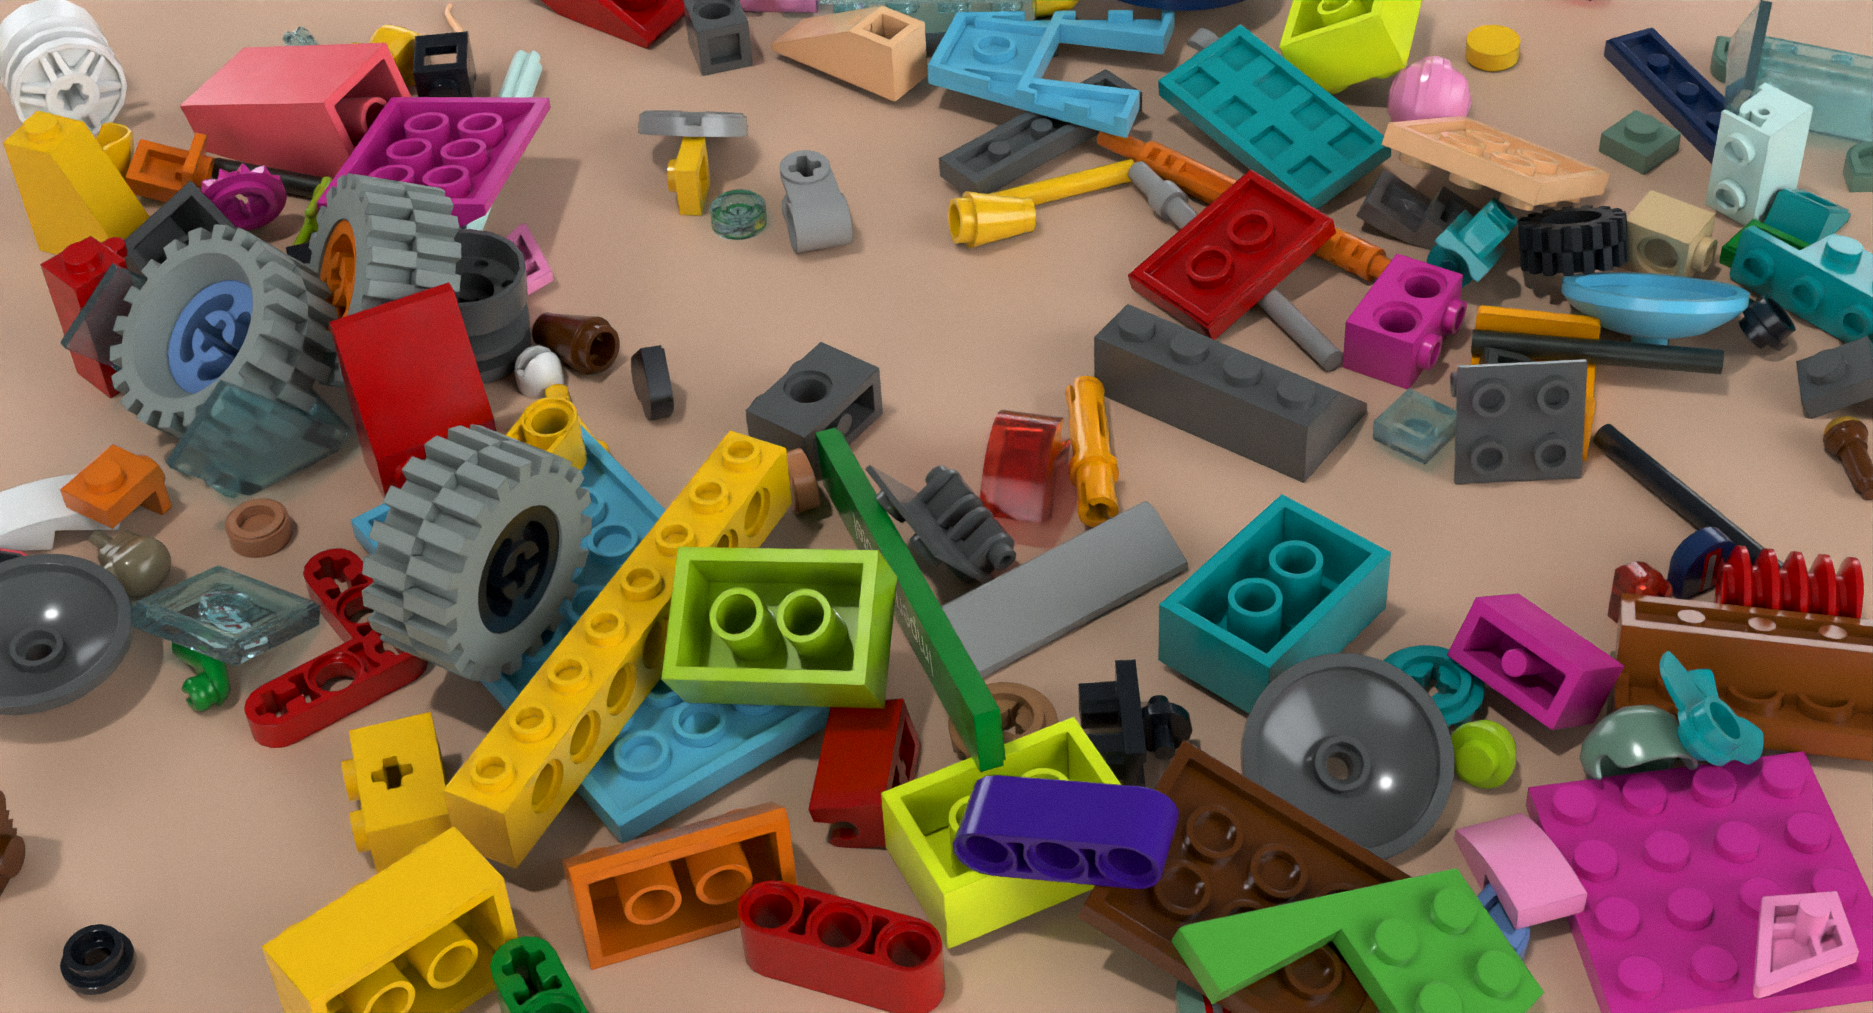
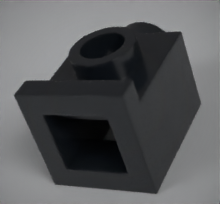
M468 31L415 36L413 76L418 97H474L476 69ZM457 53L456 63L435 65L431 63L430 56Z

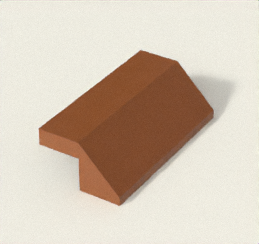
M1621 593L1615 660L1623 664L1624 668L1612 688V712L1626 706L1654 705L1678 717V709L1666 691L1660 674L1659 664L1661 657L1665 652L1670 651L1687 672L1695 669H1710L1713 672L1719 699L1724 701L1736 716L1750 721L1762 730L1764 736L1763 749L1786 752L1804 751L1805 754L1873 762V620Z

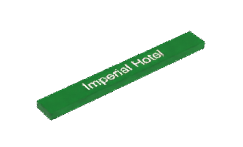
M835 427L816 432L815 436L823 486L858 550H879L897 575L894 616L978 770L984 772L1004 766L1003 760H1006L999 706L890 516L877 501L875 490L841 431H838Z

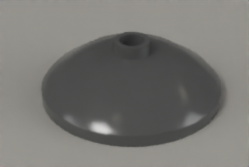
M63 554L28 555L0 563V715L34 714L64 706L97 688L117 669L132 642L134 614L125 588L111 572L92 561Z
M1332 653L1312 657L1293 665L1276 677L1265 688L1253 705L1243 730L1240 751L1242 775L1383 860L1402 853L1427 834L1442 814L1452 789L1454 750L1449 729L1440 709L1426 690L1411 676L1401 669L1374 657L1353 653ZM1335 757L1345 762L1348 768L1346 779H1336L1328 773L1326 768L1328 758Z

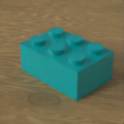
M1281 494L1159 604L1158 660L1245 712L1250 713L1253 705L1265 688L1281 673L1306 659L1325 654L1340 653L1386 609L1391 552Z

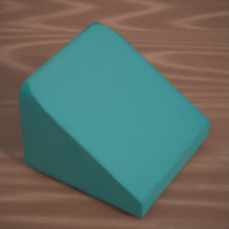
M1784 188L1778 191L1764 223L1802 241L1813 244L1837 232L1848 222L1851 213L1848 212L1849 209L1805 189Z

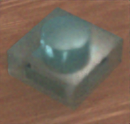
M1408 388L1374 420L1372 439L1426 465L1455 437L1456 410Z

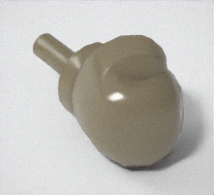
M100 530L94 531L90 536V542L101 549L98 553L100 565L120 581L130 596L141 597L157 588L170 572V553L161 541L153 537H142L128 530L121 532L114 539Z

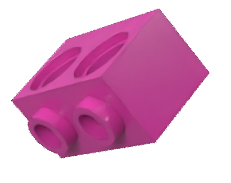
M1396 254L1346 320L1342 367L1409 390L1423 369L1430 371L1435 366L1441 352L1442 343L1448 334L1456 335L1463 324L1467 311V302L1460 300L1463 274Z

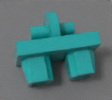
M1495 197L1474 217L1465 209L1434 240L1437 244L1429 252L1426 263L1463 274L1462 288L1473 279L1478 282L1507 250L1500 242L1517 225L1519 220Z

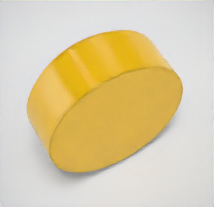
M1492 24L1478 26L1467 34L1465 58L1471 65L1480 70L1490 72L1506 70L1514 66L1519 59L1521 39L1514 30L1505 26Z

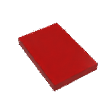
M1250 169L1129 273V282L1133 290L1197 333L1215 340L1336 234L1334 220Z

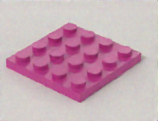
M1804 751L1763 756L1750 765L1733 760L1724 766H1716L1710 763L1698 765L1693 770L1687 767L1603 777L1601 780L1587 779L1528 787L1525 806L1530 819L1556 845L1587 892L1584 912L1567 916L1566 918L1601 1013H1785L1873 1001V898ZM1837 891L1859 950L1856 962L1763 998L1754 997V969L1759 908L1762 897Z

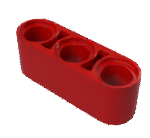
M777 880L758 882L748 888L739 899L737 910L746 963L754 972L764 977L891 1013H928L935 1009L944 997L945 975L942 940L939 931L927 921Z

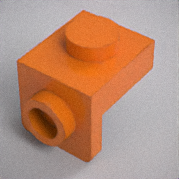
M196 132L189 151L140 139L125 177L126 183L135 195L163 202L171 199L190 180L197 188H201L203 180L211 179L214 167V157L206 155L207 135Z
M114 444L109 446L60 489L67 508L111 529L115 528L139 505L160 515H163L172 507L164 483L166 480L165 474L161 467L146 455L133 454Z

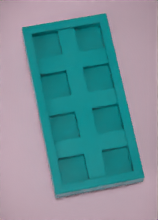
M1241 24L1158 80L1159 96L1247 168L1257 172L1315 209H1319L1391 157V148L1381 145L1384 138L1383 134Z

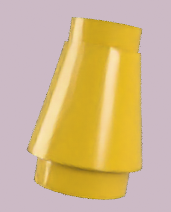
M965 191L962 197L950 200L948 208L950 235L954 243H966L968 248H974L1025 232H1033L1036 226L1034 203L1031 198Z

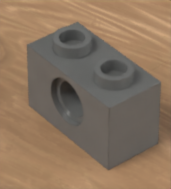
M820 342L801 360L793 363L783 377L764 394L757 396L750 407L745 410L748 435L785 447L786 451L801 448L811 464L815 477L821 473L815 436L816 432L836 427L838 431H841L848 445H850L883 414L879 367Z

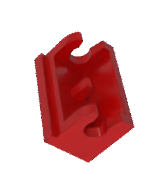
M904 698L885 700L884 708L830 707L808 810L813 822L829 824L849 822L856 826L853 829L841 827L832 830L831 845L843 848L886 847L881 793L915 779L921 747Z

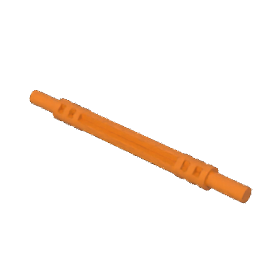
M1101 131L1097 137L1098 145L1127 159H1132L1135 163L1139 161L1145 162L1163 180L1173 181L1183 192L1208 204H1211L1237 181L1154 140L1145 143L1131 135L1124 138ZM1335 227L1336 234L1313 253L1367 281H1372L1375 278L1378 279L1392 260L1386 257L1384 249Z

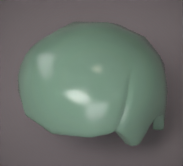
M1654 705L1621 707L1605 716L1587 735L1582 743L1580 761L1585 774L1589 779L1601 780L1603 777L1671 769L1673 762L1678 757L1685 763L1688 769L1693 770L1698 767V760L1686 751L1677 734V727L1680 725L1678 717Z

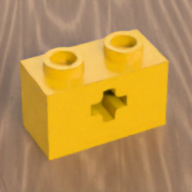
M431 712L349 730L353 758L341 761V768L349 801L360 799L362 808L361 810L349 812L350 823L357 852L371 851L377 873L408 855L418 845L429 842L452 827L442 791L448 782Z

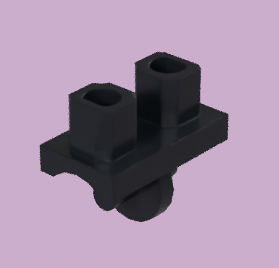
M1136 659L1115 660V681L1078 684L1081 728H1118V732L1086 735L1116 778L1123 780L1124 785L1146 787L1143 764L1146 762V750L1154 752L1157 759L1168 760L1175 755V749L1179 748L1182 741H1188L1191 737L1192 723L1189 712L1180 705L1169 703L1166 696L1155 695L1149 699L1147 706L1141 708Z

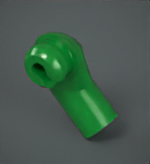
M190 629L186 633L201 637V639H206V641L204 642L188 635L180 636L184 634L178 632L175 635L177 638L173 639L171 647L174 655L192 666L197 676L186 679L182 684V692L189 695L186 702L193 710L204 712L215 703L220 706L227 699L231 688L225 658H222L224 657L223 649L215 646L219 645L218 643L212 642L211 639L203 636V634L196 633L194 629ZM204 649L214 651L218 653V655L208 652Z

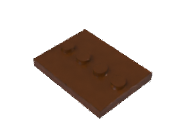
M1183 740L1154 790L1169 797L1179 810L1178 824L1161 879L1156 885L1144 889L1095 885L1077 917L1206 996L1171 942L1177 930L1182 926L1411 878V876L1188 741ZM1332 941L1216 1002L1232 1013H1376L1378 1010Z

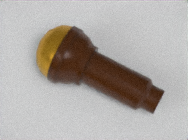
M1847 415L1834 418L1824 429V446L1828 452L1840 461H1843L1856 490L1862 493L1864 499L1872 500L1873 463L1867 452L1868 430L1865 424L1858 418Z

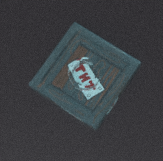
M217 565L131 604L130 619H132V626L236 667L318 626L321 605L313 600Z

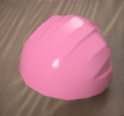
M1439 56L1424 57L1422 60H1418L1411 66L1402 69L1394 78L1387 97L1388 113L1393 122L1453 116L1467 117L1471 106L1468 80L1451 66L1450 60Z

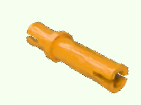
M1081 376L1074 380V387L1069 384L1065 390L1069 413L1070 439L1073 450V457L1069 462L1068 472L1071 484L1077 488L1079 520L1084 525L1093 528L1109 520V516L1113 518L1119 513L1114 485L1119 477V466L1116 457L1110 452V437L1105 411L1103 383L1092 376Z

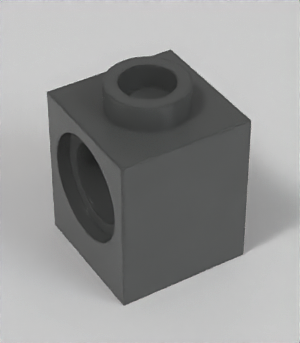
M683 0L688 42L702 76L753 66L748 20L739 0Z

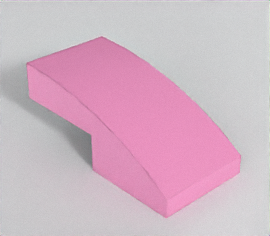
M1518 813L1455 829L1454 840L1478 885L1483 890L1489 883L1491 884L1515 930L1584 912L1587 892L1575 872L1552 840L1537 824L1524 814Z

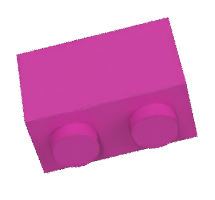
M1519 593L1476 597L1447 653L1448 657L1551 730L1594 724L1624 668L1623 664Z

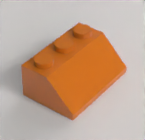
M771 801L745 809H735L724 815L681 827L664 829L656 834L613 846L596 848L587 853L562 860L571 905L591 970L739 928L740 923L737 910L739 899L748 888L758 882L777 880L797 885L789 817L785 807Z

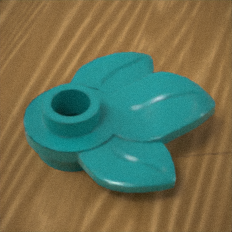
M1670 651L1665 652L1659 664L1660 674L1666 691L1678 709L1680 725L1677 727V734L1686 751L1699 761L1707 760L1716 766H1724L1733 759L1748 765L1758 760L1764 745L1762 730L1750 721L1736 716L1733 710L1724 701L1719 699L1713 672L1710 669H1695L1687 672Z

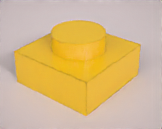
M683 137L677 159H670L668 162L667 186L669 192L677 193L680 215L702 216L711 183L705 137Z

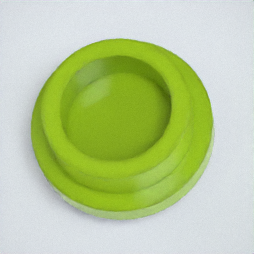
M1491 720L1468 722L1459 726L1451 735L1454 750V772L1466 783L1483 789L1496 788L1504 784L1514 772L1516 767V744L1509 731L1499 723Z

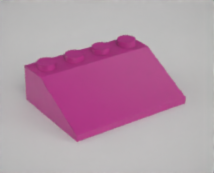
M391 97L317 201L318 211L321 206L327 207L326 194L331 186L337 187V179L342 175L348 176V173L441 188L445 191L444 196L450 197L454 207L451 215L457 216L459 228L485 216L550 110L549 98Z

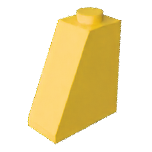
M36 111L3 142L40 251L57 255L70 244L80 242L90 235L99 242L112 237H120L125 240L150 217L83 121Z

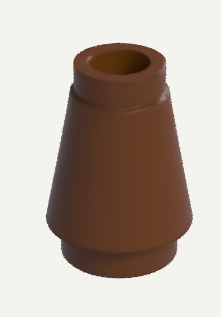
M546 312L536 319L532 328V338L536 345L549 348L559 359L582 374H592L607 370L615 362L619 353L620 340L618 333L602 317Z

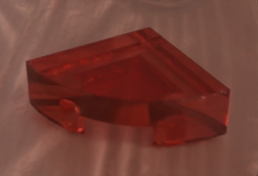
M1636 561L1622 565L1615 569L1607 616L1618 624L1621 593L1672 598V585L1658 570L1646 562Z

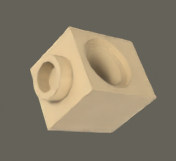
M1650 190L1627 216L1629 261L1625 262V265L1621 266V268L1638 273L1693 277L1697 271L1704 273L1711 265L1718 246L1717 239L1711 238L1716 213Z

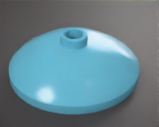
M1595 272L1594 274L1587 275L1579 273L1574 274V276H1566L1562 280V294L1568 302L1585 316H1593L1601 320V327L1632 336L1631 342L1658 345H1668L1669 339L1705 334L1735 319L1748 308L1750 295L1747 290L1727 283L1655 273Z

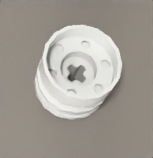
M38 0L20 6L4 18L0 24V81L8 93L19 119L23 123L36 111L83 121L91 133L95 135L100 131L103 123L114 121L124 105L127 82L122 66L115 57L113 50L108 46L107 39L98 23L84 8L66 0Z

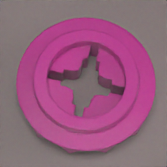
M242 163L237 171L227 172L220 169L218 179L202 181L201 192L237 228L239 227L245 231L261 228L273 221L282 212L287 200L280 175H271L266 166H259L250 171ZM242 194V196L247 197L248 203L245 204L242 199L239 200L235 195Z

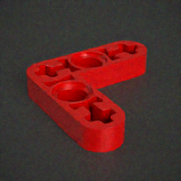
M335 548L319 552L310 558L304 566L303 576L312 604L344 643L261 685L251 692L245 701L244 711L253 738L261 746L283 748L295 744L413 682L424 673L428 666L427 661L395 647L393 648L399 655H395L390 650L385 651L384 641L380 639L382 634L372 630L369 622L355 623L349 621L355 613L370 609L363 606L362 590L373 583V578L362 574L363 561L351 550ZM336 578L341 583L346 582L348 589L341 593L339 586L333 579ZM337 676L354 678L353 682L342 690L326 691L321 689L323 684L331 678ZM306 695H309V696H310V699H311V702H310V703H306V700H305V696H306ZM280 712L282 716L276 717L273 713Z

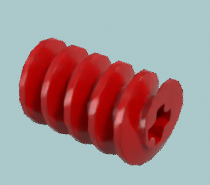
M1735 545L1726 563L1721 558L1716 579L1714 603L1861 619L1864 577L1858 558L1846 557L1837 573H1835L1830 555L1818 554L1808 571L1802 552L1790 551L1780 569L1774 549L1763 548L1752 566L1747 547Z

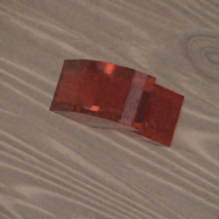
M1000 410L998 412L987 444L980 491L983 507L988 508L993 517L1042 523L1052 518L1057 469L1068 463L1071 443L1070 438L1061 437L1063 417L1010 410Z

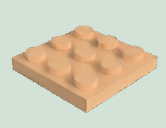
M1465 116L1389 122L1381 144L1401 152L1399 160L1407 165L1424 170H1431L1434 165L1451 172L1449 180L1459 186L1473 190H1482L1484 185L1501 192L1499 198L1501 202L1527 211H1532L1535 205L1556 207L1560 201L1579 203L1581 198L1603 195L1611 174Z

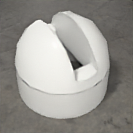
M540 345L528 347L517 357L514 373L517 388L523 395L531 398L545 397V389L554 384H564L562 363L558 356L551 352L549 348Z

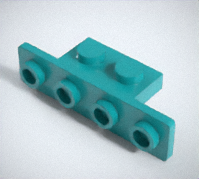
M1750 226L1742 231L1729 273L1732 280L1759 295L1768 294L1782 308L1845 343L1868 336L1873 344V254L1863 249L1860 242L1851 237L1833 233L1798 250L1756 226Z

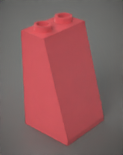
M386 43L244 47L186 99L180 107L194 133L207 135L206 152L244 163L318 177L327 176L334 179L390 98L411 97Z

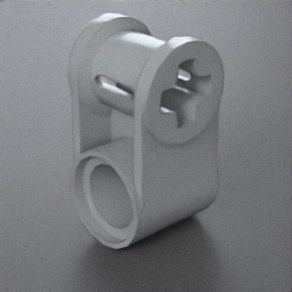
M810 150L796 151L784 157L780 163V178L786 191V195L782 200V214L787 224L794 253L851 244L853 241V231L849 207L844 194L839 190L828 159L819 152Z

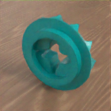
M1418 645L1400 649L1386 657L1383 661L1404 671L1424 689L1426 686H1430L1432 679L1437 680L1436 689H1438V693H1435L1432 699L1440 709L1448 728L1450 725L1461 726L1470 722L1473 714L1476 711L1482 710L1485 690L1484 681L1448 657L1449 649L1439 646Z

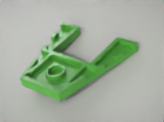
M1457 868L1184 925L1177 930L1171 940L1212 1005L1331 941L1380 1013H1526L1544 993Z

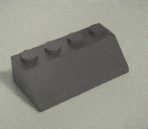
M1129 304L1094 337V377L1103 383L1105 397L1302 483H1305L1367 413L1366 402Z

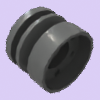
M463 229L459 230L454 237L455 242L461 243V259L456 263L455 274L461 275L460 291L455 292V296L482 382L486 384L513 373L517 357L526 348L532 347L529 327L530 318L527 306L526 268L523 253L512 241L493 232Z

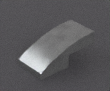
M1384 169L1373 183L1356 216L1393 237L1431 250L1437 244L1434 240L1465 209L1473 217L1480 209L1445 186L1439 190L1433 199H1430Z

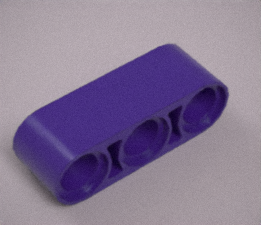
M1002 775L985 776L979 779L973 787L953 842V852L958 860L968 868L991 876L1144 889L1156 885L1162 877L1178 824L1179 810L1176 804L1165 794L1141 786Z

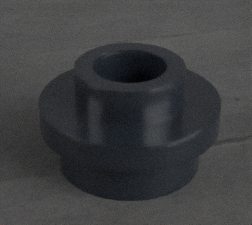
M1766 293L1755 301L1749 298L1748 308L1742 312L1744 317L1738 322L1749 340L1760 349L1769 345L1773 349L1780 351L1788 345L1786 338L1796 331L1794 323L1785 310Z
M104 924L90 925L75 932L66 942L60 963L61 973L66 984L73 991L85 995L103 994L117 988L130 977L136 965V952L130 939L115 928Z

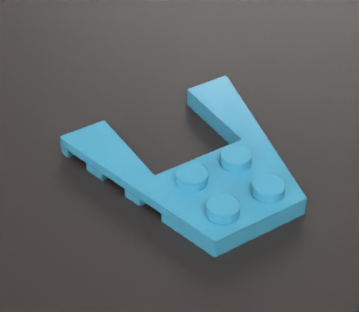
M1108 10V20H1076V11H1055L1051 20L1025 21V11L957 12L928 63V84L1127 138L1139 112L1140 90L1042 79L1059 43L1163 55L1175 29V11L1162 10L1161 19H1133V10Z

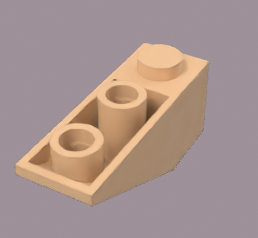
M883 5L804 18L771 43L772 51L894 102L928 76L925 22Z

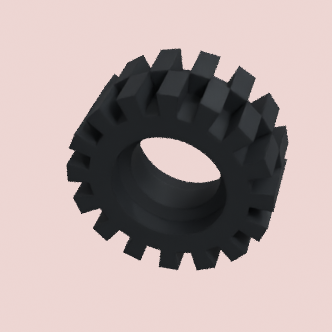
M1583 205L1581 208L1567 206L1562 207V210L1551 208L1543 210V213L1533 212L1527 214L1528 217H1521L1517 221L1520 267L1524 272L1529 271V274L1543 273V276H1554L1558 273H1563V276H1574V273L1582 272L1584 275L1594 274L1595 270L1604 272L1613 270V267H1621L1625 265V262L1629 261L1626 211H1622L1620 208L1611 209L1610 206L1593 208V205Z

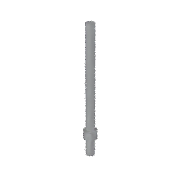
M1143 161L1136 162L1131 166L1128 171L1129 179L1148 196V205L1163 220L1173 221L1182 229L1198 215L1188 204V196L1173 181L1163 180ZM1275 287L1257 302L1326 371L1335 370L1340 366L1343 361V353Z

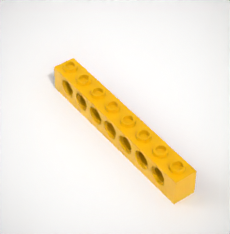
M729 430L442 790L451 826H455L482 856L517 869L662 677L678 547L759 548L792 505L787 451L785 447Z

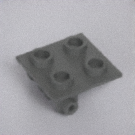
M1587 360L1458 365L1457 372H1451L1450 375L1451 395L1456 397L1454 483L1581 478Z
M871 465L865 469L881 489L875 496L877 501L900 523L906 521L915 532L909 539L911 544L933 566L938 567L944 562L966 584H970L974 579L985 584L995 579L991 574L995 569H1005L1015 560L1016 552L1013 550L1015 544L1013 538L993 517L991 511L983 507L982 500L975 495L957 470L947 469L943 465L933 468L926 476L925 482L927 485L918 493Z

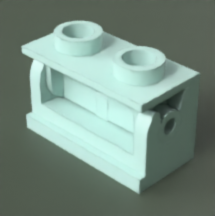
M1765 82L1758 87L1756 95L1741 105L1739 116L1726 109L1721 112L1705 205L1744 226L1752 219L1760 222L1765 221L1778 191L1784 188L1797 189L1813 106Z

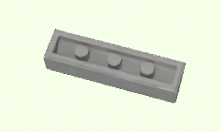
M1144 501L941 607L983 678L1187 569L1188 562L1158 512L1148 501Z

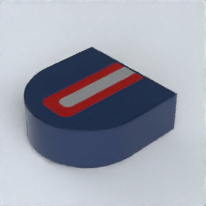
M1716 527L1695 531L1685 538L1673 553L1665 589L1674 598L1687 600L1715 587L1721 558L1726 563L1731 551L1735 547V543Z

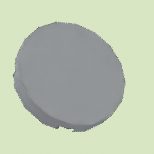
M645 110L639 114L638 133L687 137L748 136L747 116H743V113Z

